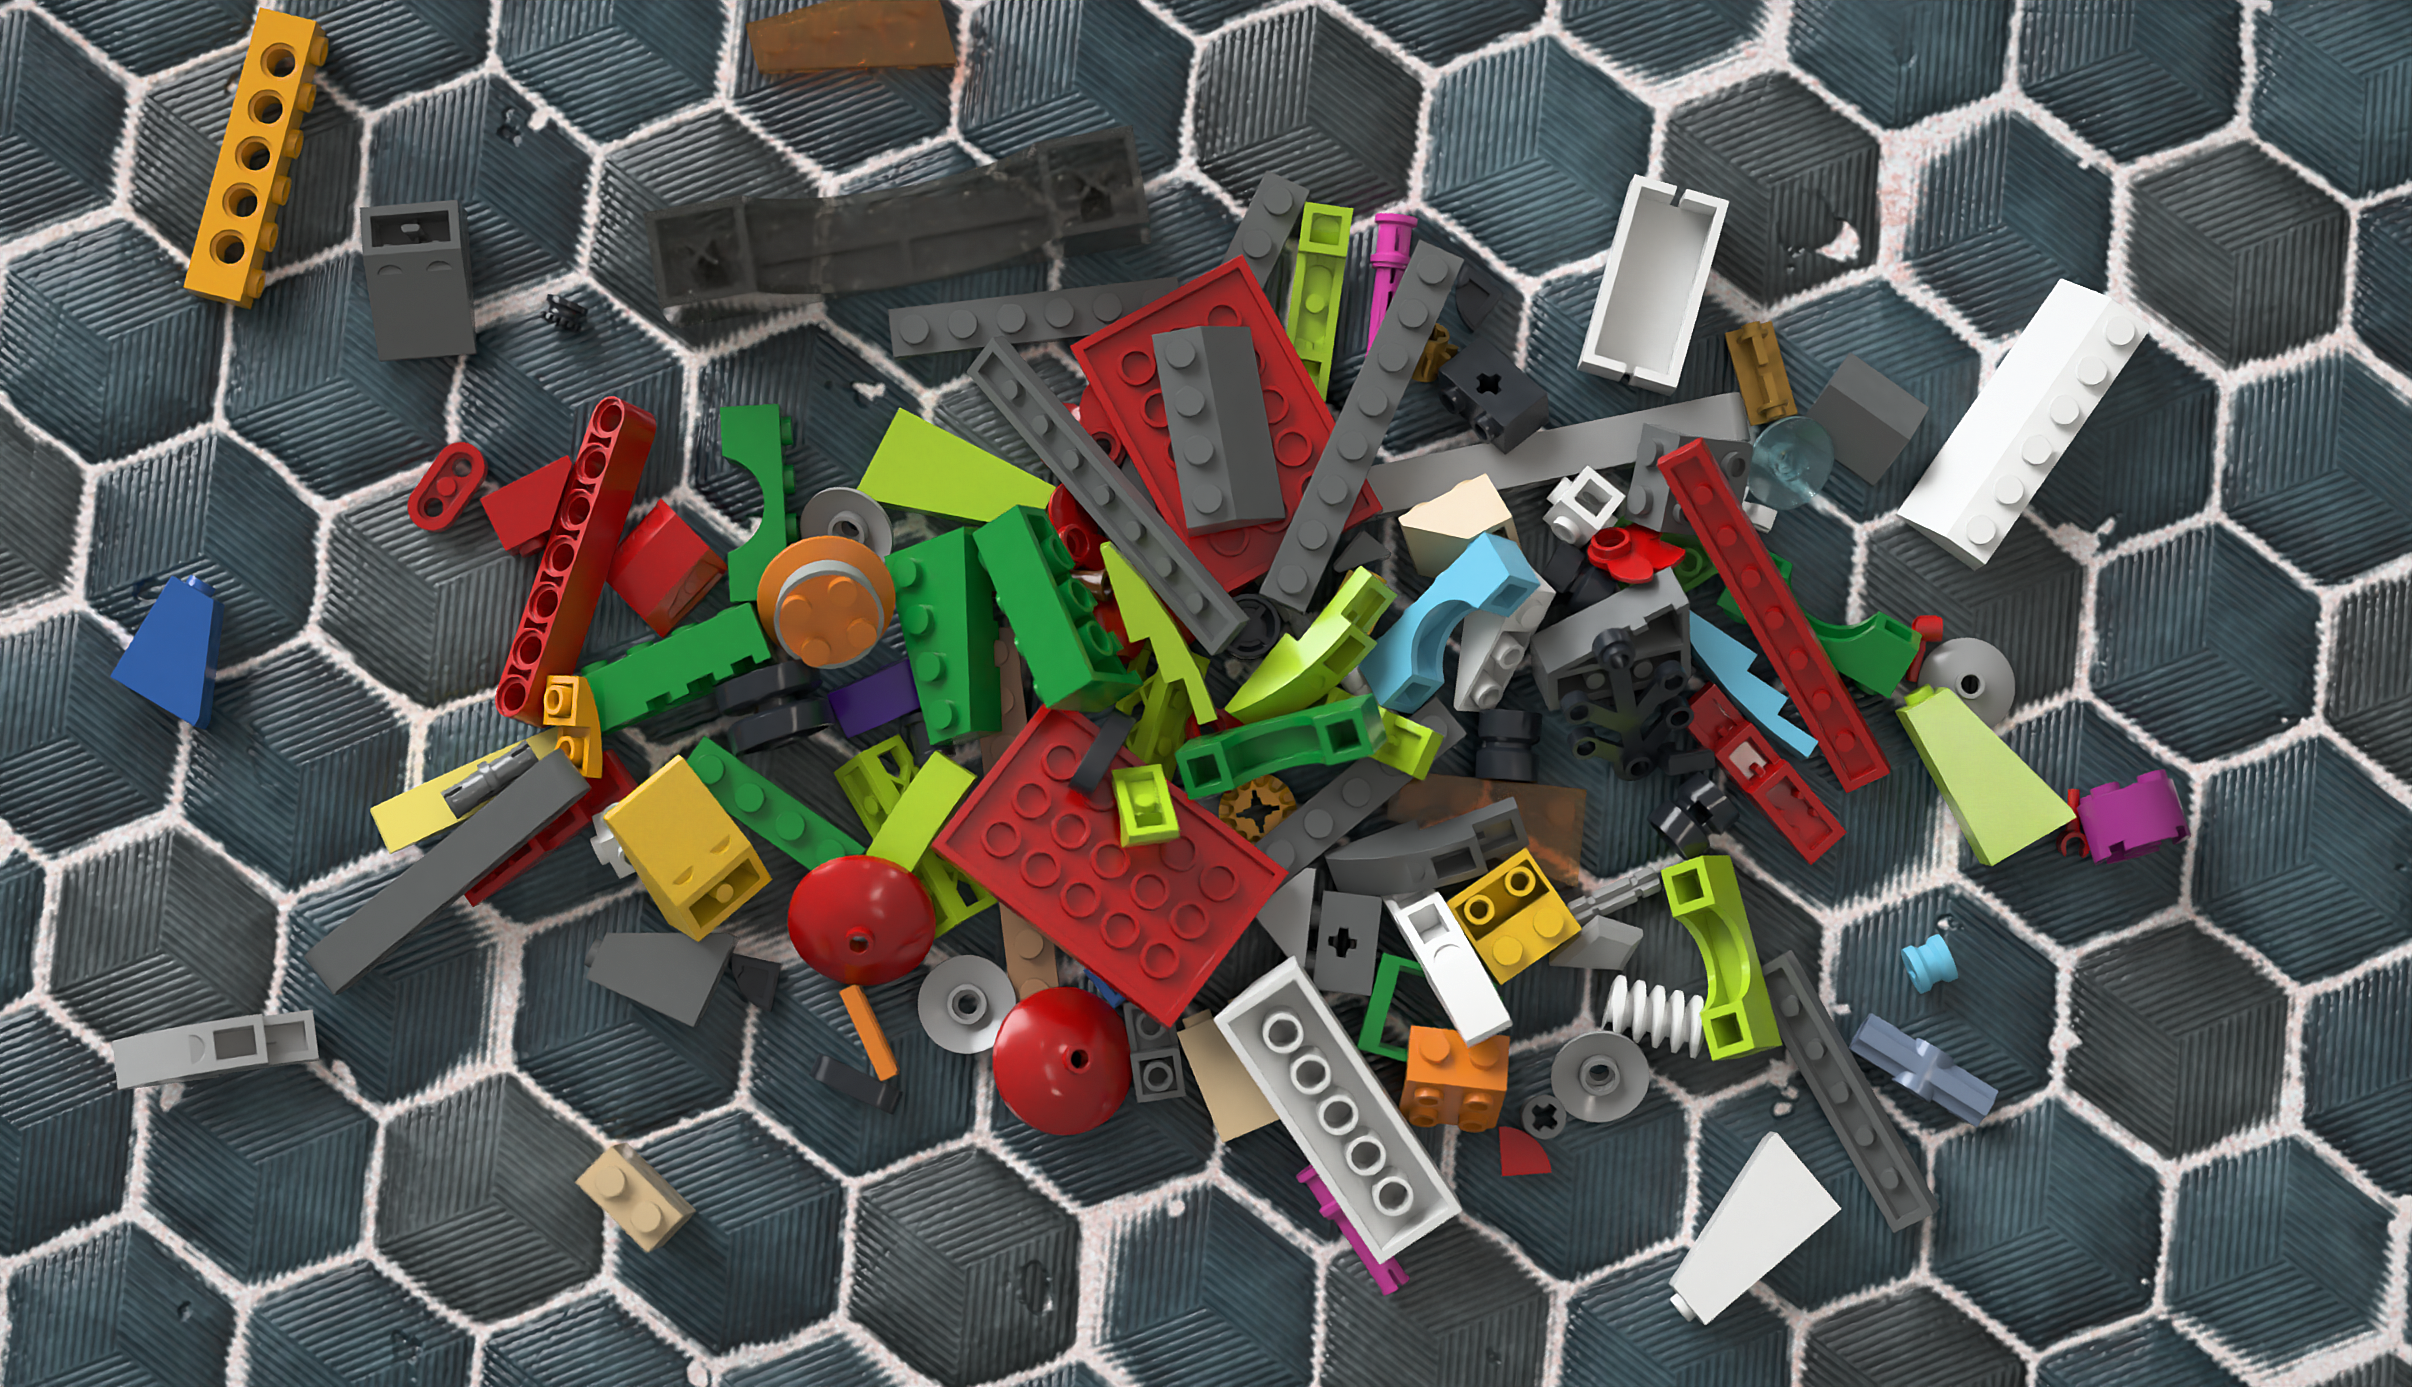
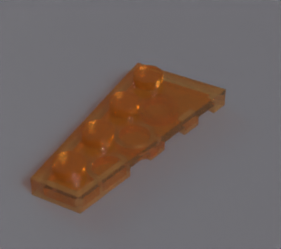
M828 0L745 24L760 74L822 72L825 69L858 71L882 67H897V69H915L917 66L941 65V68L958 67L939 0Z
M1427 773L1424 781L1414 778L1388 799L1387 820L1403 824L1416 819L1420 830L1514 797L1530 845L1494 858L1507 861L1526 848L1545 876L1573 887H1578L1587 789L1489 779L1478 780L1469 777Z

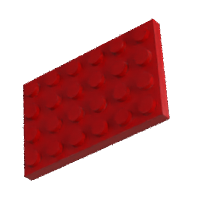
M1243 254L1070 346L1074 357L1162 518L1228 594L1268 574L1336 425ZM1198 326L1250 327L1286 516L1285 520L1189 537L1152 335ZM1367 479L1363 483L1341 534L1383 512V508Z
M1043 703L932 843L930 849L1168 1031L1289 872L1194 799L1189 800L1186 793L1166 778L1165 781L1179 828V837L1171 842L1122 848L1121 817L1112 786V770L1147 766L1148 764L1122 745L1090 800L1070 789L1068 785L1101 728L1078 711L1049 709Z

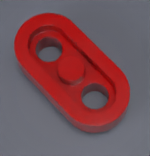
M465 442L452 443L440 452L408 500V514L418 527L427 532L438 533L449 529L456 522L486 479L488 465L482 452ZM464 460L469 461L472 467L471 472L465 477H458L455 472L457 464ZM434 500H440L443 503L442 513L437 517H430L427 512L428 505Z

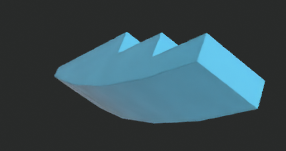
M1689 610L1690 655L1726 698L1760 731L1800 761L1807 759L1818 741L1777 715L1788 698L1747 671L1757 654Z

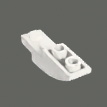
M1434 889L1381 896L1387 912L1424 970L1429 985L1468 1048L1513 1025L1479 959L1439 892H1435Z

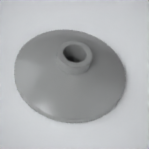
M847 487L828 488L816 494L807 503L802 512L800 520L802 540L817 536L848 538L871 549L882 559L884 564V556L892 553L894 532L888 515L873 498L859 490ZM847 521L853 523L858 530L850 528Z
M1957 638L1939 645L1924 660L1917 679V688L1928 683L1932 689L1935 687H1948L1990 729L2006 716L2015 695L2014 674L2005 656L1991 644L1975 638ZM1965 676H1971L1977 681L1978 687L1974 694H1968L1963 691L1961 681Z
M974 955L952 957L938 964L925 978L918 997L919 1018L929 1037L941 1047L961 1054L982 1052L994 1046L996 1035L1003 1020L1017 1004L1015 990L1006 973L992 961ZM965 995H972L977 999L978 1007L972 1014H966L960 1008V1000Z
M1592 1031L1573 1038L1558 1052L1551 1068V1085L1556 1099L1562 1103L1568 1113L1589 1122H1608L1629 1114L1643 1100L1650 1080L1649 1066L1639 1046L1626 1036L1611 1031ZM1595 1065L1607 1066V1069L1601 1074H1594L1590 1071V1068Z

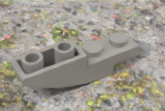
M313 1010L269 1016L256 1014L175 1027L112 1041L118 1091L219 1077V1074L319 1061Z

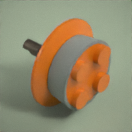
M838 536L807 538L784 549L765 569L757 592L759 618L769 637L794 659H802L808 666L821 669L848 666L867 655L887 630L894 614L896 601L893 579L882 559L865 545Z

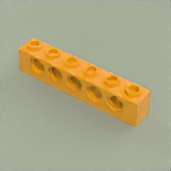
M259 7L183 286L194 296L251 310L253 299H259L263 292L266 272L261 269L266 251L272 252L277 241L278 224L274 223L278 207L279 205L284 206L289 197L291 178L287 177L291 159H297L302 149L304 134L299 129L304 112L309 113L314 105L316 85L312 84L316 66H323L328 53L329 41L328 38H325L326 32L316 21ZM287 57L295 58V68L291 74L285 77L275 76V67L280 60ZM275 103L282 104L283 112L279 120L271 124L262 122V114L266 107ZM259 150H269L270 160L268 164L261 170H250L249 162L252 155ZM247 196H256V210L247 217H238L237 206L239 202ZM236 242H242L245 252L241 260L234 264H226L224 254L228 246Z

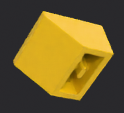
M1526 848L1446 902L1477 958L1498 986L1504 984L1582 930Z

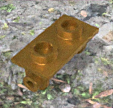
M1760 321L1751 322L1741 326L1742 329L1725 333V339L1750 427L1798 414L1772 321L1760 323Z

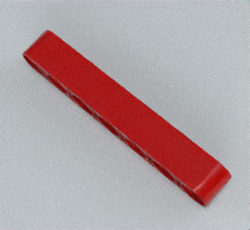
M608 396L601 400L592 413L496 691L495 705L501 715L535 728L544 729L550 726L543 725L547 675H573L656 433V419L653 414L615 396Z

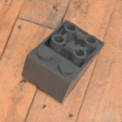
M458 200L361 207L360 222L363 260L379 361L387 362L477 354L467 210Z

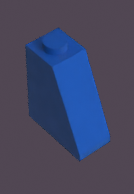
M190 574L185 582L182 579L171 576L110 677L189 724L205 730L211 720L225 605L212 598L216 588Z

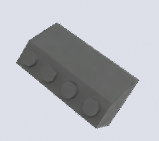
M1198 326L1152 335L1189 537L1285 520L1286 516L1250 327Z

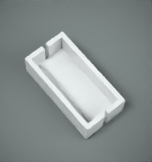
M1635 174L1628 187L1577 370L1618 382L1625 373L1631 375L1628 385L1671 396L1678 385L1729 201L1686 189L1679 202V206H1671L1670 203L1675 196L1677 186Z

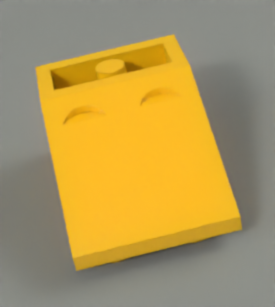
M679 755L674 757L603 816L604 821L668 924L697 942L701 941L772 881L771 876L751 843L684 758Z

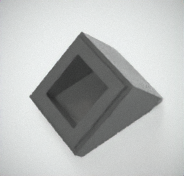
M1360 531L1332 565V574L1338 578L1347 575L1349 569L1355 572L1360 565L1363 568L1389 559L1391 552L1367 532Z

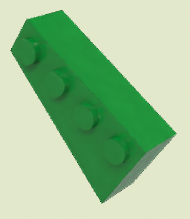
M1017 504L972 533L979 549L977 552L979 562L990 574L997 591V604L1001 611L1008 616L1016 635V648L1027 661L1035 679L1033 682L1034 690L1047 708L1100 713L1144 686L1137 671L1133 670L1127 673L1116 653L1122 650L1123 647L1114 631L1106 633L1092 611L1098 603L1092 592L1081 581L1073 578L1069 571L1074 568L1075 563L1043 508Z
M961 527L884 556L886 566L894 583L895 604L930 745H963L1002 731L1000 667L995 666L994 643L995 640H999L998 621H993L992 591H996L990 574L982 567L978 559L977 552L979 549L972 535L973 532L980 529L976 527Z
M750 602L738 604L719 612L716 617L701 624L695 622L676 629L671 633L672 637L656 644L653 641H648L634 646L626 651L627 657L609 664L608 659L582 668L580 670L582 677H587L597 707L601 739L712 694L714 688L732 679L780 664L769 635L762 626L758 610Z

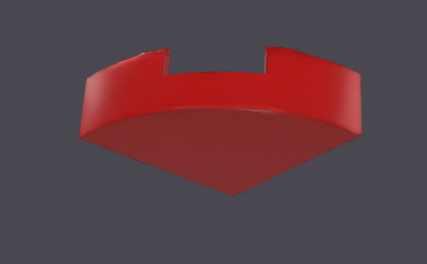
M1498 1126L1501 1176L1551 1173L1547 1154L1533 1137L1515 1128Z

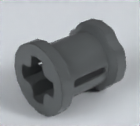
M1530 1096L1519 1109L1521 1127L1527 1134L1535 1138L1546 1140L1554 1138L1562 1132L1566 1125L1567 1114L1565 1108L1558 1099L1552 1096ZM1550 1105L1553 1109L1549 1116L1554 1123L1550 1128L1540 1125L1535 1129L1532 1125L1536 1119L1534 1114L1531 1113L1533 1107L1545 1108Z

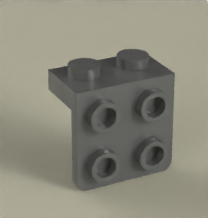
M1644 423L1640 443L1637 448V458L1631 487L1627 496L1624 519L1659 532L1697 535L1657 467L1658 458L1703 436L1688 435L1661 425ZM1703 437L1742 505L1754 452L1753 446L1740 440Z

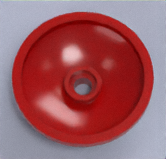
M852 855L827 861L813 869L800 881L789 904L788 931L792 944L800 957L821 975L844 984L872 986L897 980L911 972L924 960L935 937L936 911L928 890L912 872L884 858ZM860 936L867 939V941H856L852 938Z
M1054 987L1043 989L1027 996L1007 1014L995 1038L992 1057L993 1073L1003 1101L1019 1120L1043 1133L1074 1135L1100 1126L1118 1110L1131 1085L1133 1071L1127 1028L1117 1012L1107 1002L1083 989ZM1075 1050L1080 1053L1082 1058L1079 1068H1075L1071 1063V1055Z

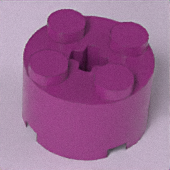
M2165 769L2138 776L2136 778L2137 783L2122 789L2119 782L2100 785L2090 790L2091 795L2079 799L2080 806L2077 807L2095 865H2100L2105 860L2107 864L2118 863L2160 851L2161 841L2171 838L2173 845H2176L2191 837L2173 779L2167 777Z

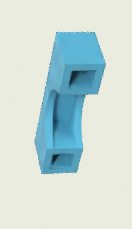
M1483 532L1467 546L1466 551L1446 571L1442 572L1435 579L1434 584L1414 604L1406 608L1402 617L1383 636L1375 640L1377 645L1358 666L1382 707L1414 714L1445 683L1443 676V654L1447 640L1455 626L1465 616L1477 610H1484L1509 618L1541 585L1515 541Z

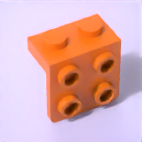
M1411 1026L1408 1041L1406 1080L1399 1103V1110L1404 1118L1409 1120L1411 1124L1419 1127L1448 1124L1457 1125L1459 1129L1467 1132H1482L1486 1129L1494 1128L1507 1091L1510 1036L1493 1035L1468 1048L1457 1030Z

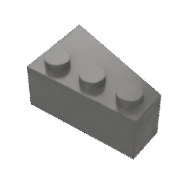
M1671 567L1654 574L1650 582L1634 584L1530 636L1532 675L1549 711L1559 709L1562 698L1572 691H1583L1592 700L1613 696L1609 672L1600 667L1592 651V643L1595 637L1609 628L1617 627L1626 630L1636 648L1634 663L1629 668L1633 691L1645 689L1653 680L1656 668L1669 660L1681 663L1688 678H1691L1689 601Z

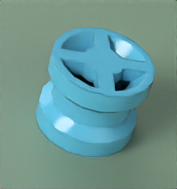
M1939 934L1929 937L1926 944L1918 948L1911 945L1901 949L1905 968L1920 994L1930 991L1933 983L1940 980L1951 982L1958 979L1954 960L1946 943Z

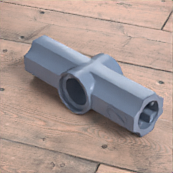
M1872 1013L1860 1025L1849 1046L1850 1051L1893 1077L1891 1080L1906 1091L1930 1103L1932 1100L1945 1108L1949 1113L1954 1114L1965 1123L1971 1124L1974 1127H1978L1980 1122L1987 1116L1999 1092L1955 1065V1060L1942 1050L1920 1038L1914 1040L1901 1032L1897 1027Z

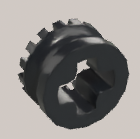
M548 294L546 297V301L549 304L548 309L541 311L539 318L551 324L556 322L555 326L559 327V324H562L561 328L580 333L582 327L579 325V319L587 316L588 309L562 297Z

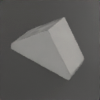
M1305 868L1272 894L1255 917L1285 957L1289 959L1295 955L1303 968L1305 967L1316 869Z

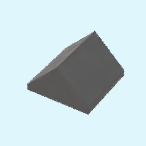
M1849 352L1793 432L1868 485L1874 487L1910 441L1929 407Z

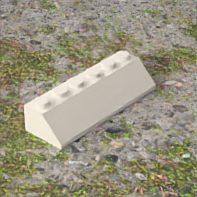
M2060 279L1895 515L1973 570L1984 566L2152 326L2114 299Z
M1295 955L1255 980L1214 1018V1022L1379 1264L1463 1210L1456 1193Z

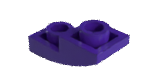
M909 656L881 666L875 673L834 688L827 694L847 738L863 733L921 707Z

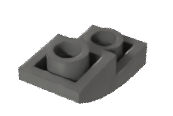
M1123 1001L1128 1041L1131 1048L1130 1057L1137 1103L1186 1096L1176 1023L1174 1022L1167 1031L1130 1001Z

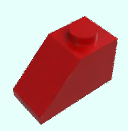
M568 455L480 498L505 551L512 556L520 553L522 558H527L546 549L547 539L550 538L575 465V461Z

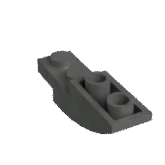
M1510 797L1420 830L1417 820L1414 819L1324 852L1338 892L1382 896L1438 888L1488 873L1485 864L1486 860L1530 845L1515 799Z

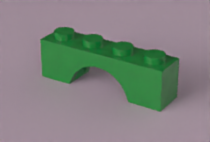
M779 404L720 407L722 456L727 462L740 466L752 473L760 483L764 496V513L759 528L745 544L728 553L730 602L734 606L748 602L752 605H757L758 587L765 569L780 552L791 545L790 542L799 541L797 513H789L788 494H796L794 464L786 465L785 446L793 445L794 442L793 423L791 416L783 415V409Z
M1768 551L1835 669L1852 678L1855 686L1871 695L1880 693L1890 698L1918 653L1922 634L1880 611L1860 623L1844 626L1828 624L1814 618L1800 605L1795 596L1792 586L1793 564ZM1724 584L1717 605L1721 606L1724 613L1732 620L1741 624H1748L1729 589Z
M1374 693L1191 738L1174 754L1188 798L1192 800L1235 789L1251 780L1290 767L1311 763H1324L1329 766L1373 755L1388 738Z
M705 735L687 759L688 765L725 811L812 871L819 865L836 858L865 855L868 849Z

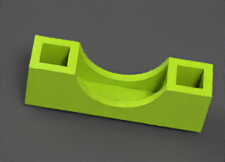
M1730 855L1700 856L1661 869L1673 918L1681 922L1692 934L1705 963L1708 978V996L1705 1006L1699 1014L1712 1061L1742 1058L1781 1046L1782 1042Z

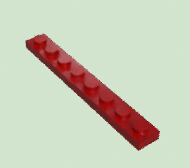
M1703 437L1658 458L1657 467L1812 735L1818 741L1819 747L1845 792L1849 793L1889 774L1891 771L1889 761Z

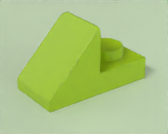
M1161 764L1112 770V786L1121 817L1122 848L1165 843L1179 837V828Z

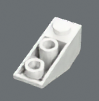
M1533 568L1532 570L1541 585L1509 618L1484 610L1474 611L1464 617L1453 705L1457 711L1479 712V710L1495 709L1497 703L1501 700L1508 682L1530 643V636L1535 634L1556 594V591Z

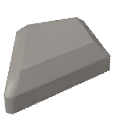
M1597 915L1582 927V930L1570 937L1549 955V965L1623 971L1643 938V929Z

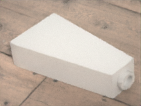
M1769 1132L1762 1138L1668 1283L1676 1293L1670 1298V1301L1688 1322L1696 1317L1701 1323L1708 1324L1841 1210L1839 1205L1778 1133Z

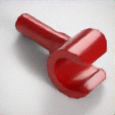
M1921 615L1912 622L1911 629L1922 634L1919 651L1907 669L1905 680L1917 682L1926 651V642L1942 641L1943 620L1936 615Z
M2068 789L2067 805L2073 810L2076 818L2066 823V830L2062 831L2056 840L2058 851L2065 857L2067 851L2066 843L2072 837H2078L2080 840V857H2086L2090 850L2086 836L2080 832L2077 807L2080 806L2079 789Z

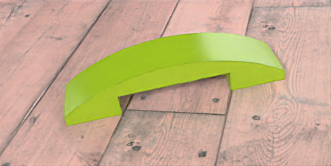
M1305 202L1286 334L1323 401L1326 402L1353 208Z
M939 750L934 751L893 808L865 855L890 860L915 874L946 821L955 816L978 776Z

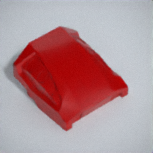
M660 498L656 506L640 524L617 545L605 581L658 635L665 639L699 606L709 592L729 572L728 565Z

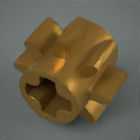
M1435 324L1411 377L1412 379L1420 382L1436 380L1439 375L1438 368L1457 355L1458 346L1448 344L1450 334L1442 325Z

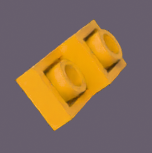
M547 675L543 725L558 726L555 750L561 748L583 777L602 778L600 723L587 677Z

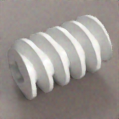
M1618 975L1610 988L1601 1030L1607 1022H1612L1613 1032L1621 1035L1627 1026L1631 1027L1634 1043H1639L1646 1031L1650 1032L1653 1048H1658L1666 1036L1670 1038L1672 1053H1677L1684 1041L1689 1042L1690 1057L1696 1058L1705 1036L1699 1014L1704 1007L1702 996L1694 995L1685 1007L1683 991L1675 990L1666 1002L1664 986L1656 985L1647 997L1645 981L1637 980L1628 992L1626 976Z

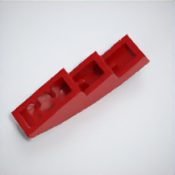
M1708 681L1688 700L1694 712V719L1685 729L1699 745L1715 751V763L1808 864L1812 865L1847 833L1788 761L1780 758L1754 725L1741 716L1714 683Z
M613 749L602 753V778L584 777L592 787L586 795L464 894L472 907L491 897L594 824L593 815L602 812L613 803L621 802L639 787Z

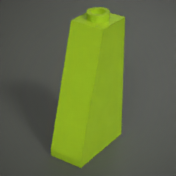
M899 408L857 488V490L867 494L884 508L979 526L986 525L1017 504L1043 508L1049 517V500L1056 489L1055 486L902 408Z
M1928 683L1903 697L1907 704L1895 710L1979 863L1993 866L2076 818L2073 810L1948 687H1935L1932 689Z

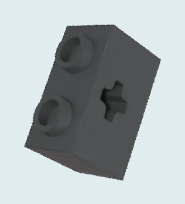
M1323 891L1321 901L1312 900L1309 929L1318 930L1316 950H1306L1304 970L1318 990L1364 996L1372 995L1382 897ZM1339 929H1347V938L1355 940V948L1346 950L1344 958L1336 957V948L1328 946L1329 937H1336Z

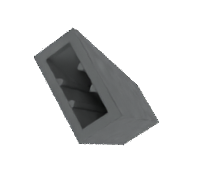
M606 933L603 941L596 938L588 951L584 965L590 969L586 978L689 1026L699 1027L740 938L729 933H709L701 941L697 942L684 933Z

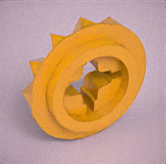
M1267 774L1233 789L1230 794L1224 793L1219 804V819L1251 844L1255 845L1297 810V806L1288 786L1276 777ZM1252 791H1256L1257 798H1260L1262 805L1279 806V810L1272 811V814L1265 816L1264 833H1259V828L1255 825L1253 819L1236 817V814L1243 813V810L1251 807Z

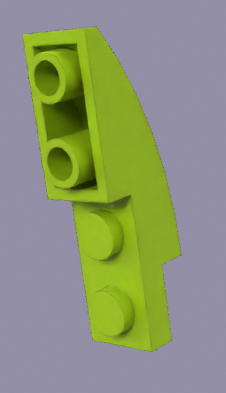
M1360 565L1324 611L1311 624L1301 639L1298 641L1286 633L1224 709L1245 725L1302 711L1340 683L1377 645V642L1367 632L1398 595Z

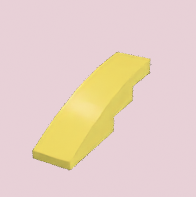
M558 726L524 739L539 761L555 751ZM524 740L461 766L372 807L370 812L389 854L461 826L496 796L476 806L457 820L440 792L479 770L477 765L483 761H486L487 764L511 751V749L521 744Z

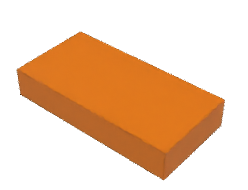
M854 984L839 991L880 1081H885L900 1074L899 1065L862 986Z

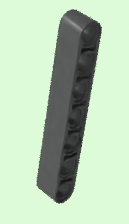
M561 748L556 749L532 766L305 954L304 958L333 996L344 992L573 806L592 787Z

